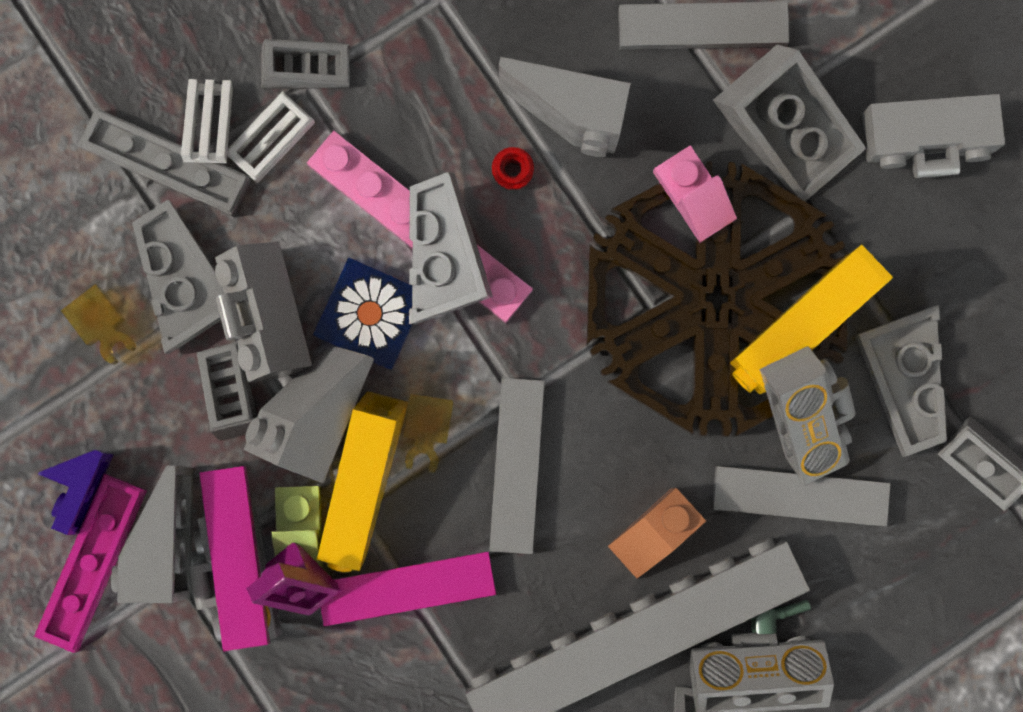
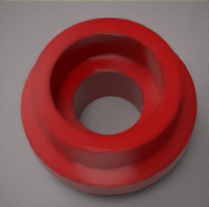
M508 147L501 150L492 162L494 180L498 185L508 190H518L525 187L531 181L534 174V163L531 156L525 150L518 147ZM509 163H516L521 167V172L517 176H509L505 172V167Z

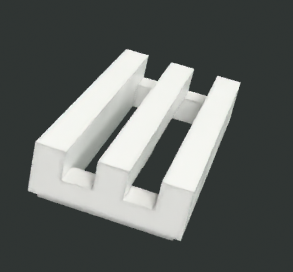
M188 79L181 150L183 162L227 163L233 94L231 80H222V84H215L214 80L205 79V84L198 83L197 79ZM199 95H204L199 152H194ZM214 95L221 96L216 153L209 152Z
M282 91L228 148L227 157L258 184L315 124V121ZM286 106L290 111L243 159L240 153ZM299 118L300 121L254 169L252 165Z

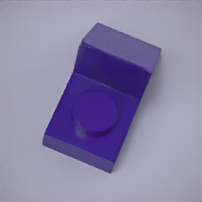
M93 450L38 473L43 477L69 487L67 493H61L54 504L52 517H55L51 529L66 535H77L99 484L103 475L106 474L114 454L107 451Z

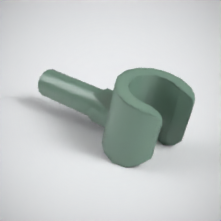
M804 600L785 607L772 608L751 618V631L757 634H776V619H785L786 617L811 609L808 600Z

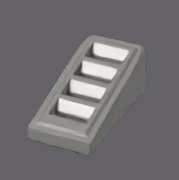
M264 39L261 49V88L349 87V44ZM300 56V73H293V57ZM310 56H318V74H310ZM327 56H335V75L327 74ZM275 57H283V72L275 71Z
M237 342L197 352L210 431L218 440L246 435L249 424L254 418H257L250 383L247 381L245 371L241 369L238 363L237 353L239 347ZM228 361L233 362V367L212 372L211 366ZM236 378V383L219 388L215 386V383ZM239 395L240 401L220 405L219 400ZM242 413V415L223 419V417Z

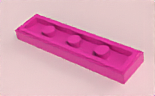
M246 466L200 472L223 652L270 644L265 606L252 603L247 591V587L261 577Z
M109 474L103 475L34 637L72 653L79 651L110 579L112 568L116 565L147 490Z
M489 551L334 579L341 591L321 606L323 625L330 626L496 595Z

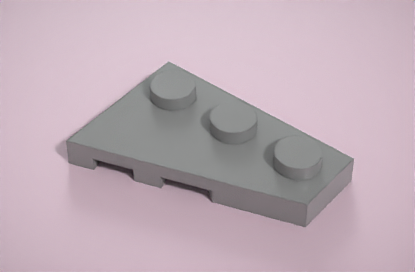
M446 172L410 186L409 239L413 241L412 268L409 269V285H412V309H409V324L416 325L489 299L493 295L455 174Z
M168 199L132 222L143 270L147 275L153 299L151 302L154 314L159 323L164 354L167 355L221 321L215 297L225 294L223 287L217 282L215 268L173 203Z
M939 305L855 336L902 457L947 441L944 389L941 387L940 371L942 347L941 343L939 344L938 337Z

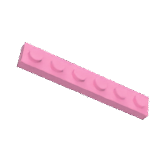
M333 130L308 160L307 165L413 249V241L409 239L410 191ZM477 245L493 297L479 303L504 323H507L531 294L533 288Z

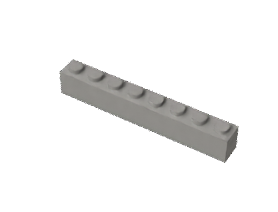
M769 537L748 547L750 555L736 562L733 556H729L708 566L711 573L698 580H695L693 574L671 583L669 587L672 592L656 599L654 594L650 593L631 602L629 605L632 611L616 618L614 612H610L590 622L592 630L576 637L574 630L554 638L550 641L552 649L536 655L534 649L514 657L510 660L513 667L499 674H496L495 669L491 668L472 677L470 681L473 686L466 689L465 695L473 712H555L810 591L788 543L785 541L774 543L772 537Z

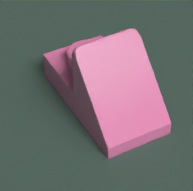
M691 145L654 168V175L700 243L737 219L719 175L711 177Z

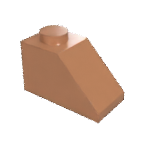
M671 488L612 541L608 547L638 579L672 553L706 520L677 488Z

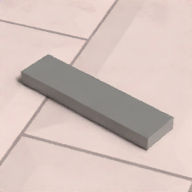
M788 1L623 4L618 7L619 50L775 47L776 45L787 47L789 44Z
M95 108L77 145L89 153L232 217L235 216L252 180L249 176L220 163L183 162L181 157L182 146L98 108Z
M501 378L489 551L533 554L545 381Z
M715 466L712 510L887 527L890 483L821 477L804 485L797 474Z

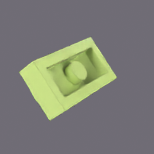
M321 486L276 487V531L272 532L275 556L288 545L295 542L323 568V561L317 560L322 539Z

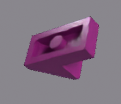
M295 542L288 545L266 563L261 577L247 587L251 601L254 604L308 616L341 591L331 576Z

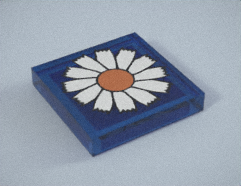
M348 257L313 336L334 346L374 358L373 363L393 371L413 327V324H409V309H412V285Z

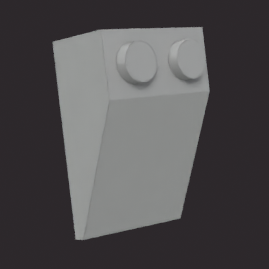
M776 45L713 100L736 133L787 190L805 202L866 149L797 49Z
M500 57L499 89L570 144L581 147L582 153L594 157H605L606 153L615 154L631 83Z
M329 345L311 362V367L302 370L260 409L257 418H254L247 428L245 436L247 443L244 450L276 466L324 483L374 358Z
M183 466L165 467L118 557V565H114L112 568L111 588L113 592L117 593V603H175L190 598L191 581L188 567H191L193 468Z

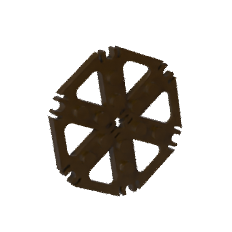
M707 161L705 168L713 178L715 176L712 173V161ZM734 162L728 163L726 168L727 175L721 178L737 219L701 243L696 238L695 258L642 227L641 219L644 213L670 200V197L660 183L611 209V212L618 214L625 220L624 223L614 215L607 214L604 222L614 229L615 235L610 239H606L595 233L592 239L596 246L607 249V252L596 250L592 245H589L586 345L593 340L604 338V343H598L590 350L591 357L600 352L608 353L611 356L612 362L608 367L600 371L601 375L609 376L617 368L622 373L617 378L606 383L691 435H694L693 423L695 417L700 418L697 424L699 436H707L708 422L710 420H717L722 426V437H729L732 431L730 418H733L735 421V436L773 416L768 399L753 407L743 406L738 401V382L732 375L736 369L730 362L739 355V339L748 345L751 344L783 314L782 311L762 299L808 274L817 273L824 276L848 255L847 252L837 259H831L830 257L841 251L845 246L843 241L832 246L827 245L823 241V233L834 226L832 221L824 222L816 229L812 226L817 220L824 219L827 216L825 213L742 163L739 166V181L734 180L736 176V165ZM755 196L792 219L794 224L792 234L740 261L741 201L745 197ZM612 268H624L670 296L671 299L620 326L611 325L605 318L606 274ZM702 276H706L705 287L702 286ZM716 277H718V288H720L721 295L728 296L729 300L721 305L718 312V321H715L716 310H713V303L706 302L705 295H711L716 286ZM729 277H731V287H729ZM702 310H705V322H701ZM729 311H731L730 323H728ZM847 320L812 350L819 360L825 358L836 364L842 363L844 359L842 355L835 350H830L829 345L838 348L843 354L847 352ZM694 336L692 398L684 405H677L642 384L638 378V369L646 361Z

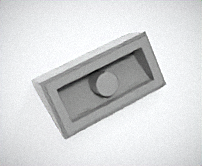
M969 416L941 448L938 455L1005 511L1023 494V459L977 420Z

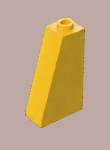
M861 244L838 262L730 362L736 369L732 375L748 392H752L754 389L759 395L766 392L760 373L761 368L807 346L813 350L893 277Z
M367 391L352 411L317 560L326 562L327 566L333 570L340 572L360 571L366 560L409 403L407 401Z

